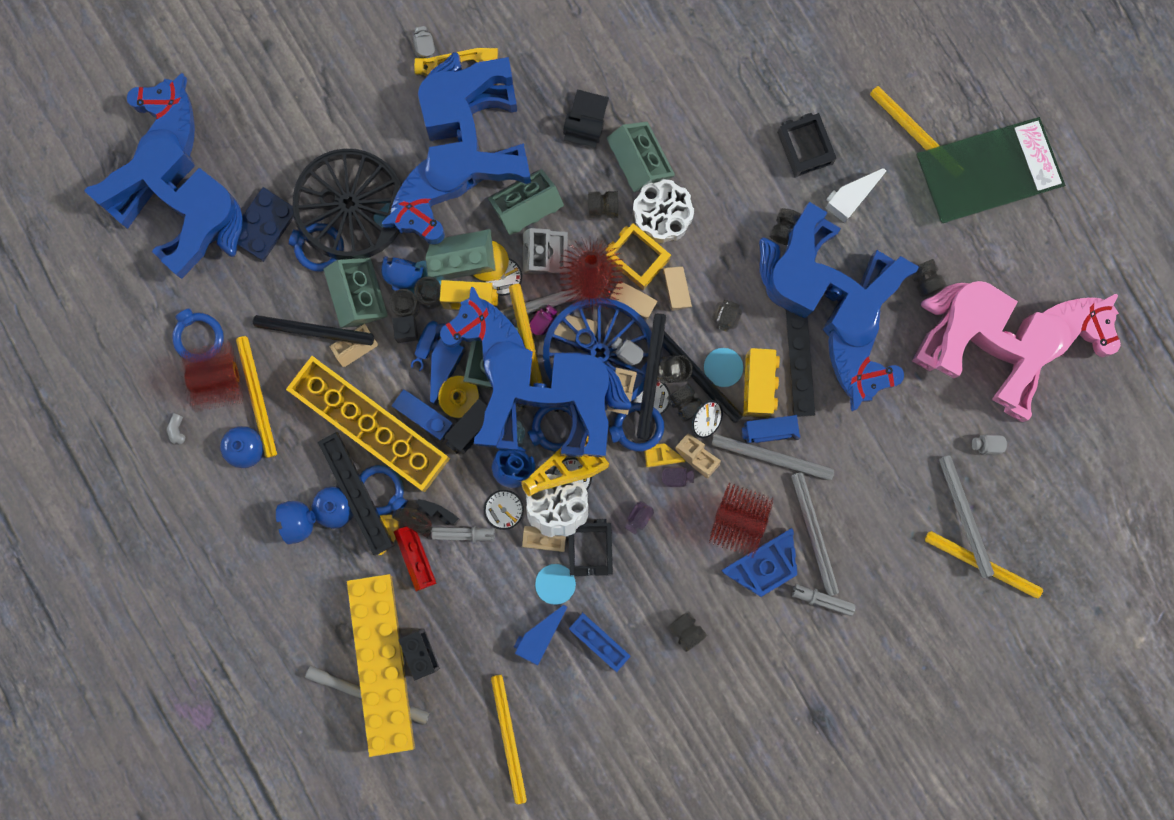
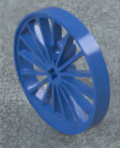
M590 298L570 305L554 319L544 340L543 361L550 382L552 378L550 357H554V354L595 356L597 352L602 350L604 352L603 358L600 356L598 359L612 368L614 372L616 368L611 363L637 372L631 401L643 392L647 362L641 369H637L611 358L617 357L615 353H611L616 351L617 348L609 349V347L617 337H620L633 323H636L643 335L630 341L635 343L645 339L649 352L652 332L648 324L634 309L613 299ZM597 307V340L582 311L584 308ZM601 307H608L616 311L603 343H601ZM578 311L586 329L577 331L566 320V317ZM618 312H622L630 317L632 321L609 344L605 345ZM561 322H564L576 334L575 342L554 334ZM587 334L591 339L590 343L582 344L579 341V336ZM554 338L587 353H550L551 339ZM643 353V357H648L649 353Z

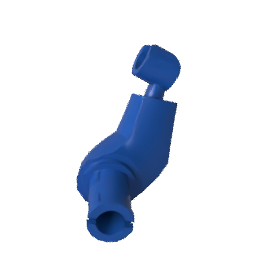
M434 320L426 325L418 340L414 353L417 358L411 362V368L414 362L418 361L421 363L419 371L423 369L424 364L422 360L428 358L433 343L439 338L442 327L447 323L438 324Z

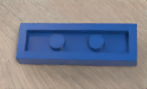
M584 613L569 627L571 632L616 672L631 657Z

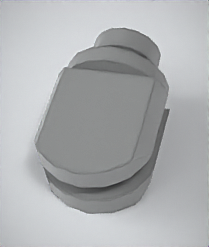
M424 26L415 28L416 35L413 36V45L417 58L432 57L435 47L431 33L427 32Z
M617 337L611 345L613 349L617 348L615 352L617 357L628 365L639 363L643 358V350L632 341L625 339L621 342L622 339Z
M983 434L979 438H973L972 448L984 455H998L1005 452L1007 441L1002 435Z

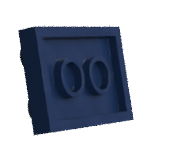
M262 187L242 216V231L237 245L264 262L294 219L292 205Z

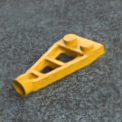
M474 48L457 52L460 55L461 63L469 60H474L477 63L498 59V48ZM452 53L430 58H415V75L427 76Z
M588 436L586 438L585 446L588 443ZM560 448L532 473L529 478L523 480L521 485L524 492L528 496H532L541 490L590 478L607 469L609 462L605 457H576L583 467L568 471L562 463L567 456L560 455ZM556 466L562 476L550 480L545 472L551 467Z

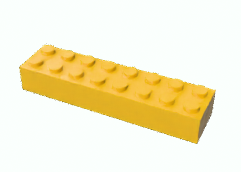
M313 356L310 357L286 388L288 392L423 492H426L450 460L447 455Z
M388 574L347 581L369 757L414 750L415 744L403 654L398 640L400 639L392 576Z

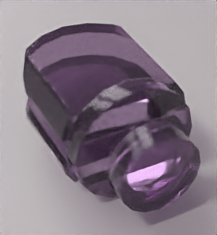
M683 466L667 467L662 472V481L668 487L687 486V481L694 483V470L687 472V468Z
M642 501L637 502L627 518L630 525L627 524L625 528L636 535L638 532L636 529L643 530L654 514L653 508Z

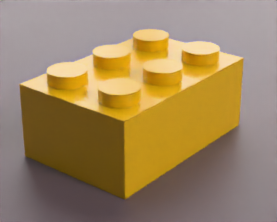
M750 348L746 354L743 417L769 418L774 414V411H777L778 398H774L775 389L778 390L779 377H775L776 368H779L780 357L776 356V350Z

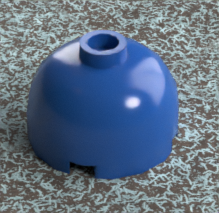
M388 256L383 258L382 277L386 283L392 285V290L404 292V289H411L421 281L425 269L423 265L417 268L415 267L416 263L409 260L393 257L392 261H387Z
M238 426L224 434L220 444V451L228 464L236 468H249L261 460L263 445L261 437L256 430L246 426Z
M518 446V451L498 450L494 456L491 468L493 476L499 484L507 488H519L522 486L521 482L535 472L536 465L532 456L529 458L525 454V449Z
M326 487L319 491L313 499L312 511L315 514L316 521L323 527L331 529L342 528L354 516L348 505V500L340 487Z
M287 501L278 504L276 508V522L281 521L282 529L278 530L286 544H296L304 541L312 533L313 523L316 522L315 514L304 503Z

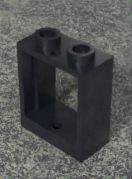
M808 113L803 115L800 120L794 122L793 120H788L781 124L782 126H780L777 133L794 177L834 164L837 158L819 113L814 115ZM814 123L826 154L799 162L788 132Z
M480 399L472 405L444 436L448 440L446 445L456 454L459 451L463 455L474 444V437L483 426L487 405Z
M425 629L398 639L414 681L435 673L440 669Z

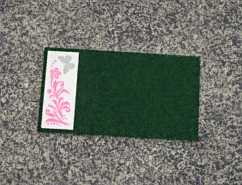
M1040 117L916 154L941 224L1066 186Z

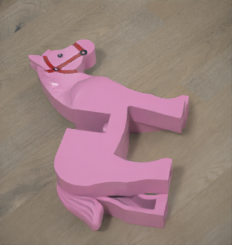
M977 281L970 284H952L921 302V307L934 315L943 314L939 323L926 334L912 362L928 371L937 369L955 379L960 376L963 370V352L967 343L971 340L988 354L1013 364L1011 374L992 400L1004 406L1006 414L1021 422H1025L1032 416L1031 401L1037 390L1041 368L1064 354L1078 335L1085 341L1093 344V350L1099 357H1107L1118 352L1120 340L1114 326L1116 315L1119 314L1114 306L1118 295L1114 294L1105 300L1101 298L1070 300L1057 304L1042 313L1036 312L1022 321L1017 333L1014 335L1011 332H1003L1002 330L1018 301L986 282ZM942 350L940 358L938 360L939 352Z

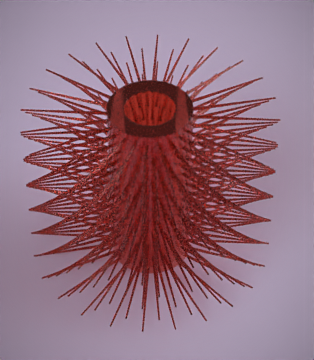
M590 243V251L586 252L585 249H581L584 253H580L582 256L573 254L578 258L563 255V257L574 261H566L565 263H569L572 266L559 267V269L567 268L572 271L559 274L572 275L569 278H560V280L567 279L572 281L568 284L561 283V286H573L562 291L576 290L564 296L568 297V295L571 296V294L580 292L575 297L577 298L582 294L585 297L584 303L586 298H588V306H590V298H592L593 312V298L596 302L599 299L602 304L603 302L599 295L600 297L603 294L609 298L611 297L604 292L605 289L607 293L611 292L615 295V292L608 290L605 286L608 285L609 288H617V290L623 288L609 285L623 283L622 281L615 282L610 280L616 277L617 279L623 278L620 275H611V273H620L623 270L615 271L610 269L615 266L623 267V265L609 264L617 261V259L607 260L608 258L605 255L609 253L608 251L605 254L603 253V255H600L603 251L597 253L595 248L591 251Z
M223 344L221 350L220 347L218 350L217 346L216 353L213 352V349L211 352V348L210 351L208 348L207 354L203 350L205 356H203L202 360V356L199 353L197 355L196 352V357L194 358V355L192 357L191 354V359L188 361L187 352L185 362L183 363L186 370L184 379L188 389V396L190 392V406L193 397L192 408L194 401L197 403V406L199 403V406L201 404L202 407L203 401L207 405L210 396V400H213V403L215 401V404L219 395V399H222V402L224 400L225 403L228 394V398L230 399L231 397V402L232 399L234 402L235 396L240 392L241 388L238 386L240 384V375L236 364V356L235 362H233L234 348L231 354L232 345L227 355L225 353L229 346L225 348L226 350L222 355L224 350Z
M729 483L724 497H722V502H720L714 519L715 524L712 526L710 538L712 539L715 534L713 542L716 543V539H718L717 545H719L722 539L725 542L728 537V543L726 544L729 546L730 542L732 543L730 550L733 549V546H737L740 543L741 548L739 550L745 548L743 550L749 549L748 551L754 550L752 551L754 552L752 555L756 554L755 551H758V543H761L760 538L764 535L768 516H770V509H772L771 504L773 503L767 504L769 502L766 501L769 499L762 501L765 498L758 500L761 495H758V498L755 499L756 494L752 495L753 498L751 499L750 494H746L748 493L746 492L747 490H745L744 494L742 493L743 488L739 494H737V491L733 494L734 487L732 486V489H730L731 483Z

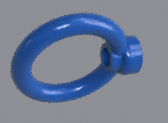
M315 223L307 227L306 230L309 233L323 231L328 224ZM332 227L327 233L335 240L338 231ZM294 229L292 231L288 244L294 247L297 260L305 268L321 272L324 271L325 267L338 260L331 258L325 263L311 262L303 253L302 247L305 239L298 230ZM342 236L336 249L338 251H344Z
M190 308L181 311L175 316L178 323L174 328L172 339L175 350L182 358L190 362L201 363L211 360L219 353L223 345L224 335L222 327L216 319L208 314L192 313ZM195 321L209 324L215 333L213 347L203 354L188 352L181 342L183 329Z
M632 403L628 414L640 411L641 403ZM654 407L652 417L656 424V430L653 437L644 443H634L625 437L622 424L627 416L626 414L618 413L614 426L608 427L613 443L619 442L625 448L638 452L653 448L661 440L664 433L663 418Z
M568 406L540 408L536 412L532 422V430L527 431L534 447L540 444L547 450L557 452L565 444V442L552 443L548 441L541 431V421L552 410H563L571 416Z
M375 465L365 469L360 474L363 483L371 475L381 473L389 476L395 484V495L390 499L388 505L376 507L379 515H386L392 511L399 514L408 502L403 498L404 485L399 474L385 465Z

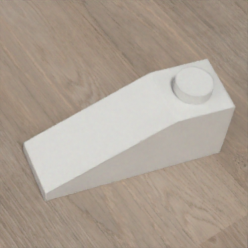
M884 168L842 186L838 192L833 190L826 199L829 203L825 208L845 223L882 178L886 170Z

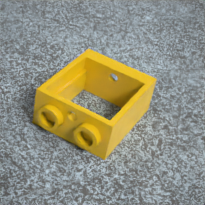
M632 223L630 227L625 226L619 233L620 238L616 243L612 241L605 250L607 252L605 259L644 290L667 264L671 254ZM632 234H635L660 255L642 277L614 255Z
M441 280L440 303L444 309L459 310L461 307L460 302L469 299L470 289L474 287L479 298L486 300L494 306H498L497 289H494L493 283Z

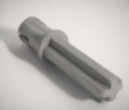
M473 526V528L432 527L431 537L434 540L473 541V543L476 541L495 542V528H476V526Z
M795 584L793 588L795 592H792V597L808 601L810 605L816 604L848 616H853L855 612V604L820 593L815 588L812 590L799 584Z

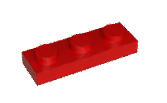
M412 524L393 531L415 591L437 584L415 525Z

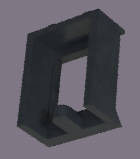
M594 519V523L585 522V524L580 525L576 529L575 533L606 532L607 566H575L574 534L569 535L570 577L613 575L611 523H607V519Z

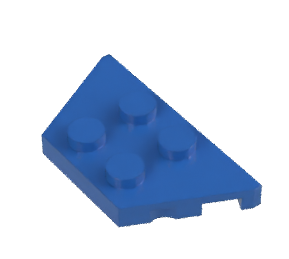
M790 528L722 569V573L759 597L764 596L797 576L793 529Z

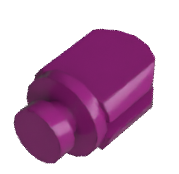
M549 304L546 306L547 310L541 308L529 322L531 332L535 335L546 334L555 319L553 315L558 313Z

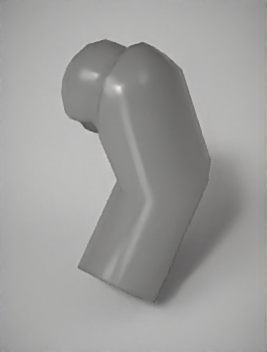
M173 413L167 426V434L173 444L181 445L185 441V435L179 431L183 417Z

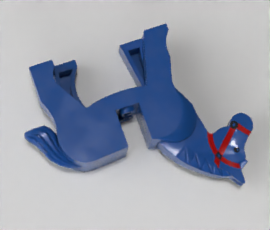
M453 52L423 80L419 87L418 97L429 140L435 141L458 137L459 142L429 147L427 159L412 170L400 187L394 199L391 214L382 221L384 228L396 227L401 234L403 232L415 233L429 244H439L445 238V233L441 223L434 218L431 210L433 205L460 197L482 180H516L524 184L531 183L524 143L495 153L479 152V144L472 116L474 113L488 108L503 109L511 113L517 112L509 57L477 62L462 70L460 55L457 52Z
M183 73L175 80L164 79L163 82L155 87H135L128 92L127 102L139 113L149 112L156 120L148 132L140 139L135 155L128 164L112 172L102 182L88 186L84 190L127 229L154 193L175 212L184 217L181 233L172 241L157 246L152 250L161 262L181 279L205 255L208 245L216 240L220 249L228 256L234 257L242 231V213L239 203L225 187L202 169L198 168L179 189L176 187L195 167L190 156L195 136L194 115L191 101L186 92L187 78Z
M809 202L789 233L788 245L782 257L778 244L765 237L760 239V275L770 300L776 305L803 318H806L814 311L824 293L828 299L839 301L822 330L829 337V355L835 375L844 392L850 397V409L854 411L858 409L861 402L872 401V397L879 390L893 388L901 384L904 379V372L901 367L892 365L885 368L879 363L870 361L869 355L879 331L880 308L882 304L899 288L905 278L917 272L919 266L902 256L897 260H893L876 250L870 257L859 285L842 272L816 263L815 258L820 247L833 239L841 228L824 219L828 212Z
M471 287L469 299L460 302L461 307L458 315L442 327L440 337L443 344L449 348L458 346L463 340L466 342H482L485 374L492 386L493 393L485 411L483 426L474 437V445L518 451L517 403L541 408L568 406L572 418V428L567 441L561 448L560 455L604 458L606 456L609 424L605 412V400L612 409L629 410L632 407L618 375L612 368L592 355L554 354L551 388H547V384L534 383V387L529 386L533 351L525 348L522 338L510 320L494 305L479 298L475 288ZM588 436V443L585 446L586 438Z

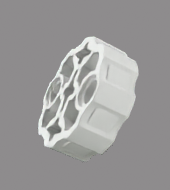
M663 179L660 182L645 185L633 204L632 215L634 216L636 226L658 244H664L671 240L677 241L684 236L693 219L694 208L690 200L691 195L685 188L676 185L672 180ZM647 192H654L656 197L648 199L645 194ZM670 192L671 198L668 201H666L668 199V193ZM676 198H683V203L681 201L676 202ZM660 209L663 211L667 210L666 215L664 213L659 214ZM643 221L646 223L650 221V227L647 225L643 226ZM673 224H677L680 226L681 230L679 232H673L670 229V226Z
M546 474L550 480L562 476V474ZM577 481L541 490L532 496L526 494L529 523L531 526L538 528L541 534L545 536L562 535L566 537L572 535L580 525L585 524L588 518V492L585 486Z

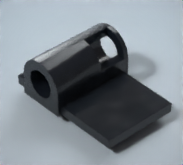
M577 89L571 112L568 111L563 128L564 141L596 149L603 131V119L609 97Z

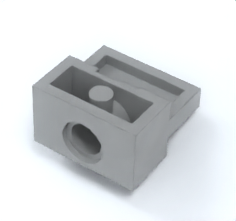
M529 228L524 231L522 273L567 274L568 232Z

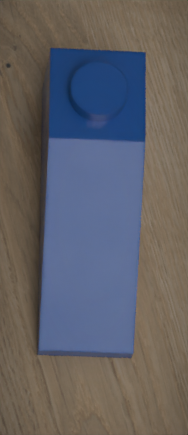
M441 338L440 340L436 339L431 348L433 353L431 357L430 402L434 405H437L439 401L440 387L447 379L452 377L466 351L460 345L453 348L446 347Z
M404 389L392 404L393 408L441 442H444L446 439L444 436L454 426L447 418Z
M561 606L526 632L524 637L519 636L514 645V648L517 649L515 654L539 665L568 606Z

